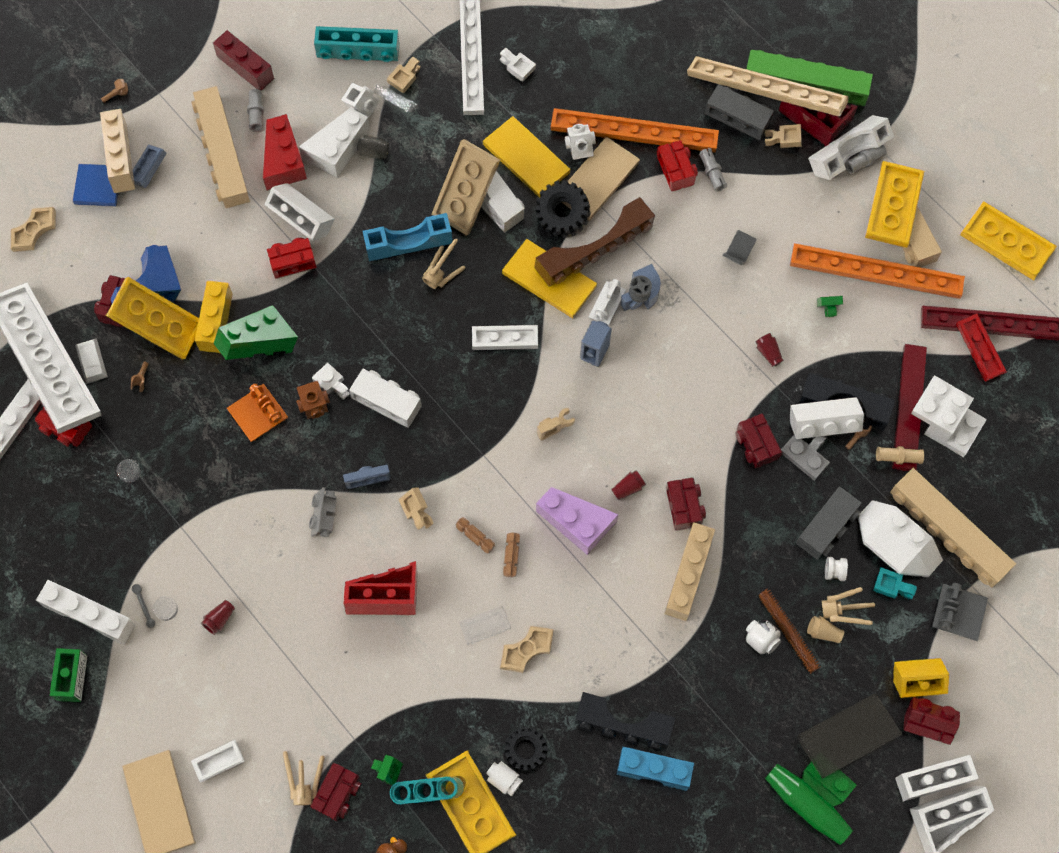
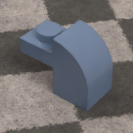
M652 264L632 274V279L640 275L650 279L652 289L649 299L638 303L631 299L629 292L621 296V306L624 311L637 309L642 303L645 304L648 310L657 302L661 281Z

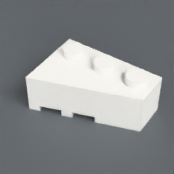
M496 171L481 207L505 233L524 219L525 206L520 199L515 197Z

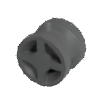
M640 275L631 280L629 296L633 301L640 303L649 299L652 289L650 279Z

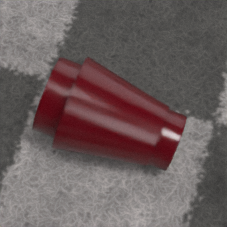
M771 333L755 341L757 344L756 348L772 367L784 361L777 340Z
M635 470L634 472L630 471L611 490L615 497L620 500L642 491L646 484L638 471Z
M224 600L203 616L204 620L201 622V625L213 635L221 632L235 607L229 601Z

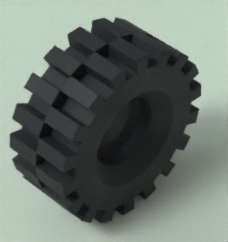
M563 180V184H560L559 181H555L554 186L551 187L548 184L546 191L543 189L540 191L541 197L536 199L537 206H535V211L541 226L545 228L546 232L549 234L553 233L555 237L562 235L563 238H567V234L574 236L576 235L575 231L579 230L581 232L583 225H587V218L590 217L591 213L589 210L590 204L581 187L578 188L576 183L572 182L569 184L568 181ZM561 202L571 205V213L567 217H559L555 213L556 206Z

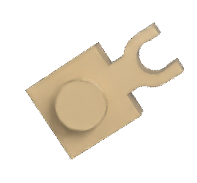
M801 124L780 126V131L765 130L766 137H773L765 139L766 146L780 143V148L802 147Z

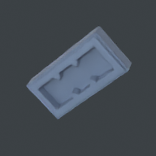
M148 144L133 169L135 185L147 187L167 154L163 149Z
M388 465L374 468L366 466L360 468L357 472L343 475L347 489L391 479Z

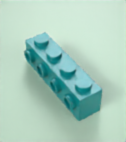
M316 26L314 47L317 58L360 59L364 61L382 60L384 62L398 61L400 46L398 30Z

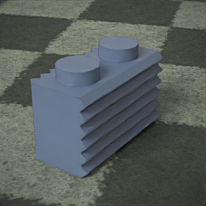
M591 321V325H589L585 336L581 340V360L596 367L600 366L610 346L612 329L608 324L602 321Z

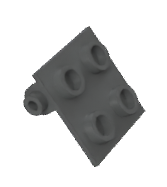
M952 583V586L943 584L932 627L978 641L988 598L962 590L961 585L958 583Z

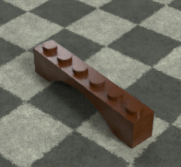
M639 197L623 206L616 224L603 237L579 247H553L536 257L534 268L549 287L555 283L560 284L570 274L579 273L587 264L596 263L604 254L613 253L621 244L629 243L636 235L648 232L653 227L655 214Z

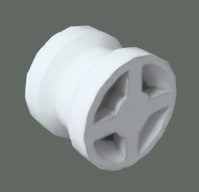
M827 557L825 579L838 578L840 581H845L848 568L847 559L835 560L833 557Z

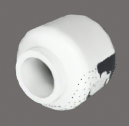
M766 619L758 622L754 620L746 628L748 632L746 642L760 654H771L781 643L779 639L780 631Z

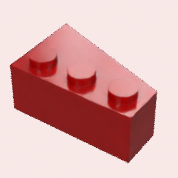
M287 114L267 119L263 181L266 190H271L272 187L281 184H292L306 180L304 165Z
M416 561L409 563L408 566L388 569L384 573L377 575L373 573L346 581L343 602L346 615H416L418 578Z

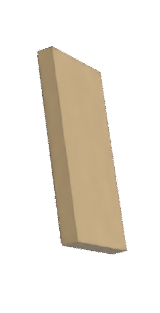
M608 137L594 150V156L588 157L568 180L569 184L573 182L576 183L578 188L581 187L588 198L589 210L591 212L590 217L587 218L588 221L595 216L640 162L639 158ZM561 202V203H563L565 206H567L568 208L571 209V205H570V204H568V203H566V202Z
M465 139L461 140L432 215L447 213L450 226L465 235L470 234L500 159Z
M170 750L123 765L122 768L145 853H170L196 844Z

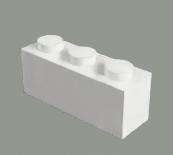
M288 183L272 187L264 204L312 241L326 237L334 221L332 216Z
M362 369L349 389L352 399L409 428L422 407L421 399L417 393L401 389L399 384L392 380L386 381L373 370L367 371Z
M857 397L796 404L790 407V424L796 439L860 432L863 430L864 413Z
M971 755L903 773L895 779L904 802L971 783L979 778Z

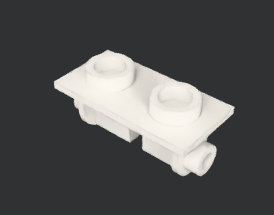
M619 280L606 281L589 318L605 322L608 325L610 324L621 302V296L626 291V289L620 286L621 282Z

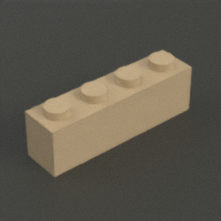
M116 109L100 112L107 174L113 192L119 193L135 190L128 130L122 110Z
M917 206L909 245L907 248H902L905 252V259L909 264L915 267H923L937 262L942 251Z
M693 522L666 606L665 615L687 621L715 529Z

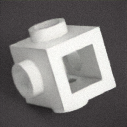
M354 83L350 85L341 99L349 108L368 118L379 103L373 96L374 92L366 86L362 88Z
M576 124L567 128L568 136H565L566 148L570 149L573 160L594 156L592 144H596L594 131L590 132L588 124Z

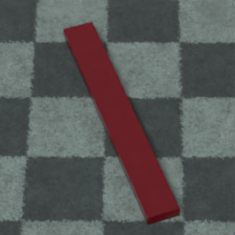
M925 305L921 307V328L960 332L956 323L974 314H978L987 334L1059 341V317Z

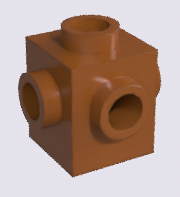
M318 380L297 387L300 399L296 400L300 413L305 412L307 419L319 418L324 413L329 412L326 405L330 403L326 390L321 391Z

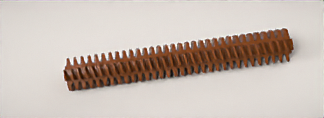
M766 589L758 595L760 596L759 598L763 601L762 603H765L764 606L768 608L767 610L771 613L770 615H773L772 618L776 620L775 622L779 625L778 627H781L780 630L784 632L783 634L789 640L788 642H791L790 644L794 647L793 649L797 652L796 654H799L798 657L802 659L803 664L807 667L806 669H809L808 672L810 674L821 667H818L820 663L816 664L818 661L815 662L816 658L813 659L815 656L812 657L813 653L810 654L811 651L806 649L808 646L805 647L806 644H803L805 641L802 642L803 638L800 639L801 636L798 637L800 634H797L798 631L795 632L796 629L793 630L794 627H791L793 624L790 625L791 622H788L790 619L787 620L786 614L783 615L785 612L782 613L783 609L780 610L782 607L779 608L780 604L777 605L778 602L775 603L777 600H774L775 597L772 598L773 595L769 593L770 590L767 591Z

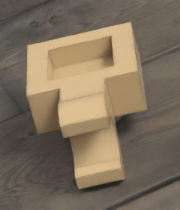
M412 57L405 67L399 64L388 76L387 83L404 94L416 80L415 74L421 68L418 65L420 61Z
M569 408L562 409L559 417L553 419L546 418L539 423L537 435L541 441L561 432L562 428L570 427L575 423L574 418L570 420L564 419V416L570 412Z
M412 488L398 499L407 519L413 518L418 530L424 526L427 529L433 525L432 518L424 512L428 506L419 488Z

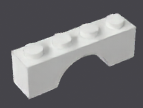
M872 115L809 157L808 159L815 176L831 180L846 169L844 164L851 156L866 149L878 148L892 139L894 135L888 118Z
M47 580L36 599L43 607L81 622L125 645L136 625L130 618L50 580Z

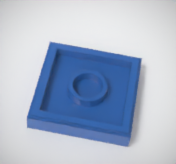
M79 164L73 195L74 205L116 207L118 193L113 192L108 179L107 166Z

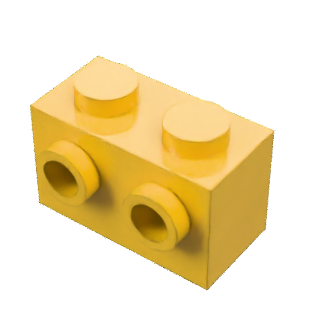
M941 658L894 662L893 682L901 698L948 694L949 672Z

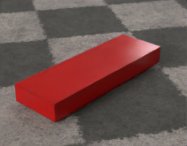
M978 314L958 321L956 325L984 381L987 382L1005 374L1007 371Z

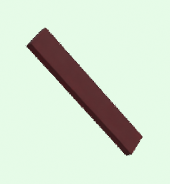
M905 344L903 347L894 448L902 446L904 449L918 450L921 419L912 415L911 412L923 394L927 347ZM893 462L892 469L910 471L912 468L917 469V463L903 462V464H896V462Z

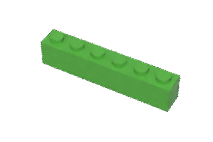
M761 50L750 51L746 68L750 71L848 96V103L861 106L866 104L873 74L864 71L830 66L820 62H810L801 58L785 57L781 54L775 55Z

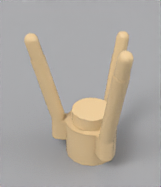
M458 239L453 240L438 261L444 249L443 245L439 247L430 266L422 277V280L429 287L436 289L439 286L442 288L449 280L465 269V266H461L444 279V272L440 269L458 242Z
M859 587L835 596H827V600H822L824 619H830V622L839 621L872 625L873 622L871 620L841 617L838 615H842V610L875 607V603L841 605V601H837L862 592L863 589Z
M284 751L283 757L290 787V800H293V805H311L317 794L325 757L323 755L320 756L312 790L310 785H304L303 760H299V785H296L295 789L288 753Z

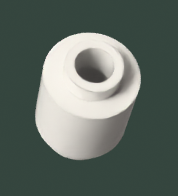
M502 761L499 764L494 762L486 773L489 776L487 781L505 795L508 793L510 796H513L523 782L519 778L520 775Z

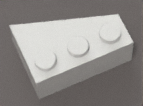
M349 108L299 146L302 160L338 177L370 131L368 117Z
M974 786L910 809L925 853H941L949 845L959 840V837L965 832L974 828L994 811L988 791L984 786Z

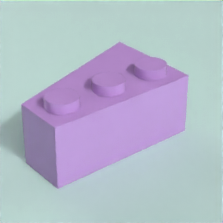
M553 487L536 503V512L587 555L617 523L618 514Z

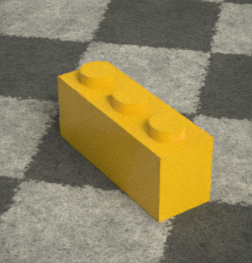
M206 282L195 342L200 351L220 353L213 343L218 328L226 325L233 295L229 283Z

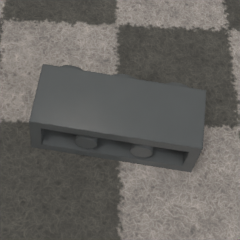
M719 84L708 100L705 110L706 115L758 140H761L774 113V110L768 106L759 104L748 96H742L731 88L723 87Z
M839 486L799 536L796 544L817 560L822 554L827 556L834 547L831 544L834 538L840 539L847 530L845 524L849 520L853 523L860 514L858 508L862 502Z

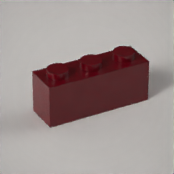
M228 30L213 42L216 56L256 89L262 91L275 79L271 65Z

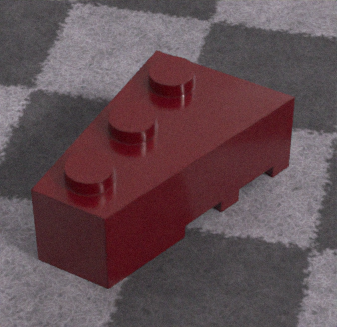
M781 101L779 112L794 123L801 124L802 129L826 146L832 143L853 120L857 110L855 105L851 104V107L846 105L839 117Z

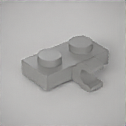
M793 435L781 449L782 455L814 481L830 463L817 452L824 444L825 436L815 437L808 445L805 441L796 439L795 435Z

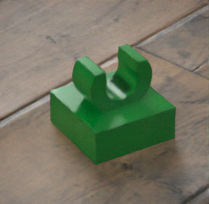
M843 296L817 298V307H825V317L837 316L836 306L843 305Z
M385 755L383 762L374 759L371 769L378 772V779L393 786L397 781L403 763L394 757Z

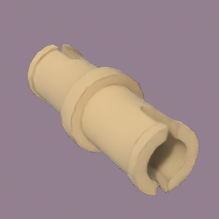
M902 446L897 448L877 447L876 460L896 462V464H903V462L922 464L924 461V451L922 449H904Z

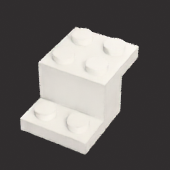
M935 375L911 412L912 415L930 424L925 432L926 436L962 457L966 455L987 420L968 409L974 399L973 397Z

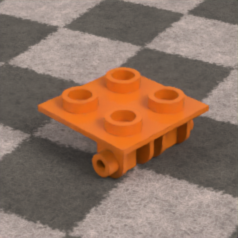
M257 384L251 385L249 394L227 407V410L250 442H253L288 418L264 384L261 386Z

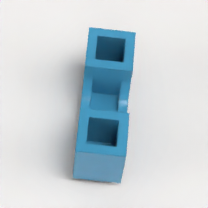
M623 747L616 775L638 780H655L663 783L664 786L687 791L690 787L694 763Z

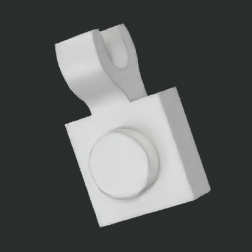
M507 48L500 53L502 56L500 61L507 65V71L522 82L536 68V64L522 53L515 56Z
M329 363L312 377L313 381L318 380L320 388L324 391L326 390L327 394L334 391L343 400L350 395L347 391L348 388L341 383L344 380L343 376Z

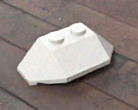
M872 500L857 516L863 544L898 574L929 577L943 561L933 537L896 506Z

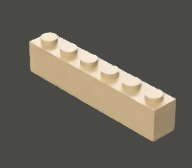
M217 86L193 92L195 101H191L194 113H198L200 117L196 119L199 131L203 130L204 132L201 140L204 149L208 148L209 150L206 158L209 166L213 165L214 171H211L213 183H218L219 189L215 190L218 201H223L225 208L249 203L250 199Z
M914 468L891 490L890 493L893 495L894 500L900 505H904L914 519L920 520L931 535L937 536L948 551L955 553L960 558L965 567L972 569L983 584L989 585L991 588L994 587L1016 565L1007 554Z

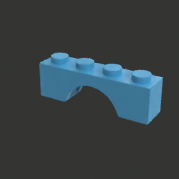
M447 213L426 217L421 224L407 230L393 231L383 226L363 231L369 261L447 245L453 242Z

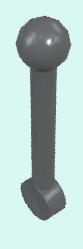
M135 584L132 586V591L137 595L147 619L146 626L153 628L155 621L151 619L142 597V588L139 584Z

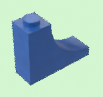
M151 245L146 247L141 257L142 275L136 282L169 301H176L181 287L167 245ZM116 287V288H115L114 293H113V295H112V297H111V302H112V303H113V301H114V299H115V297H116V295H117V293H118L120 287Z

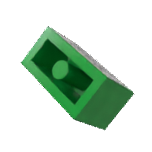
M56 648L50 696L55 700L81 702L87 655L80 649Z

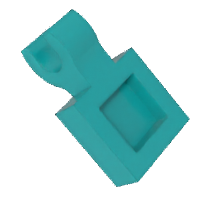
M880 568L873 591L892 598H896L897 593L905 598L912 599L917 586L901 582L903 578L901 574Z

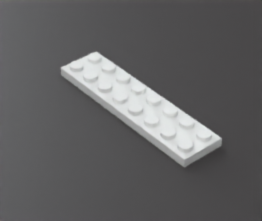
M28 283L1 292L0 328L57 432L60 434L100 417V409Z

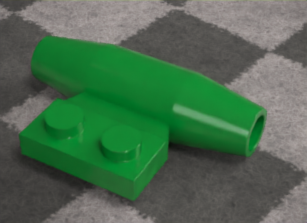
M820 752L805 768L802 779L779 764L766 776L765 779L781 799L820 833L841 845L853 832L852 828L834 807L841 805L857 785Z

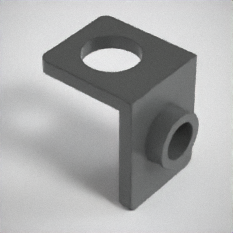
M738 230L727 252L723 253L722 256L740 265H744L757 239Z

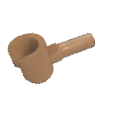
M123 79L116 80L114 82L116 89L101 98L103 103L116 95H126L128 93L127 83Z
M143 362L138 375L131 377V390L135 385L140 386V392L144 390V374L149 365L147 362Z
M872 426L868 430L863 429L860 432H856L846 445V448L850 450L858 439L866 437Z

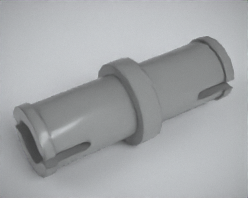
M258 89L249 91L247 113L249 114L250 121L249 129L252 131L262 130L264 107L261 100L262 92Z
M881 145L868 151L863 150L859 153V156L845 163L846 170L853 174L864 166L869 167L873 164V161L887 154L885 146Z
M712 149L702 150L699 156L706 168L705 174L710 177L714 190L721 191L725 189L727 183L720 171L722 169L720 164L715 160Z

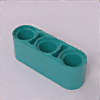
M458 777L397 782L391 787L390 797L396 804L455 799L462 795L464 785ZM449 781L455 787L451 795L446 791V785ZM425 784L431 787V793L428 797L423 794ZM403 786L408 791L405 799H402L400 796V790Z

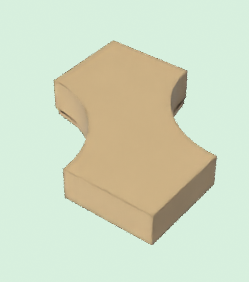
M34 208L31 210L29 219L23 225L12 228L11 250L13 252L34 250L36 241L42 234L56 229L55 208Z
M530 626L528 634L520 642L504 645L500 669L523 673L526 664L533 657L540 654H550L554 629Z

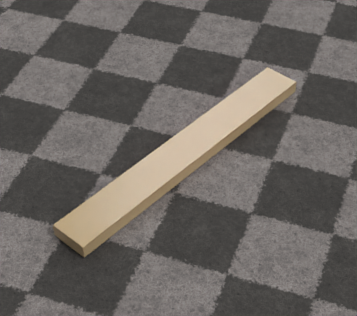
M697 56L687 70L688 76L839 117L848 103V96Z

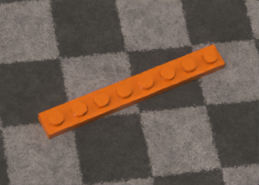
M554 108L551 122V131L568 133L567 128L576 124H588L590 132L594 131L596 137H608L655 145L671 144L681 140L684 147L687 146L689 149L702 151L711 148L712 152L715 153L719 130L556 108Z
M794 243L790 266L942 296L960 299L963 294L965 276L801 244Z

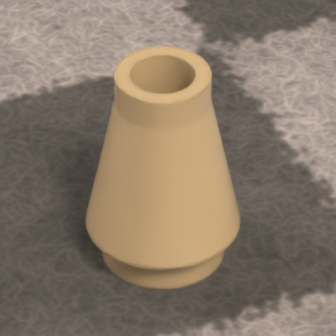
M813 616L807 629V633L812 638L833 641L838 644L844 636L843 630L821 616L819 618Z

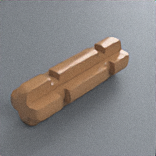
M462 517L457 521L456 528L461 532H465V536L477 546L480 545L484 552L490 553L493 550L495 543L489 538L486 539V535L473 524L470 525L466 518Z
M511 532L507 534L506 543H508L505 548L504 558L506 566L503 569V575L506 577H516L517 567L515 565H518L519 546L517 544H520V534Z

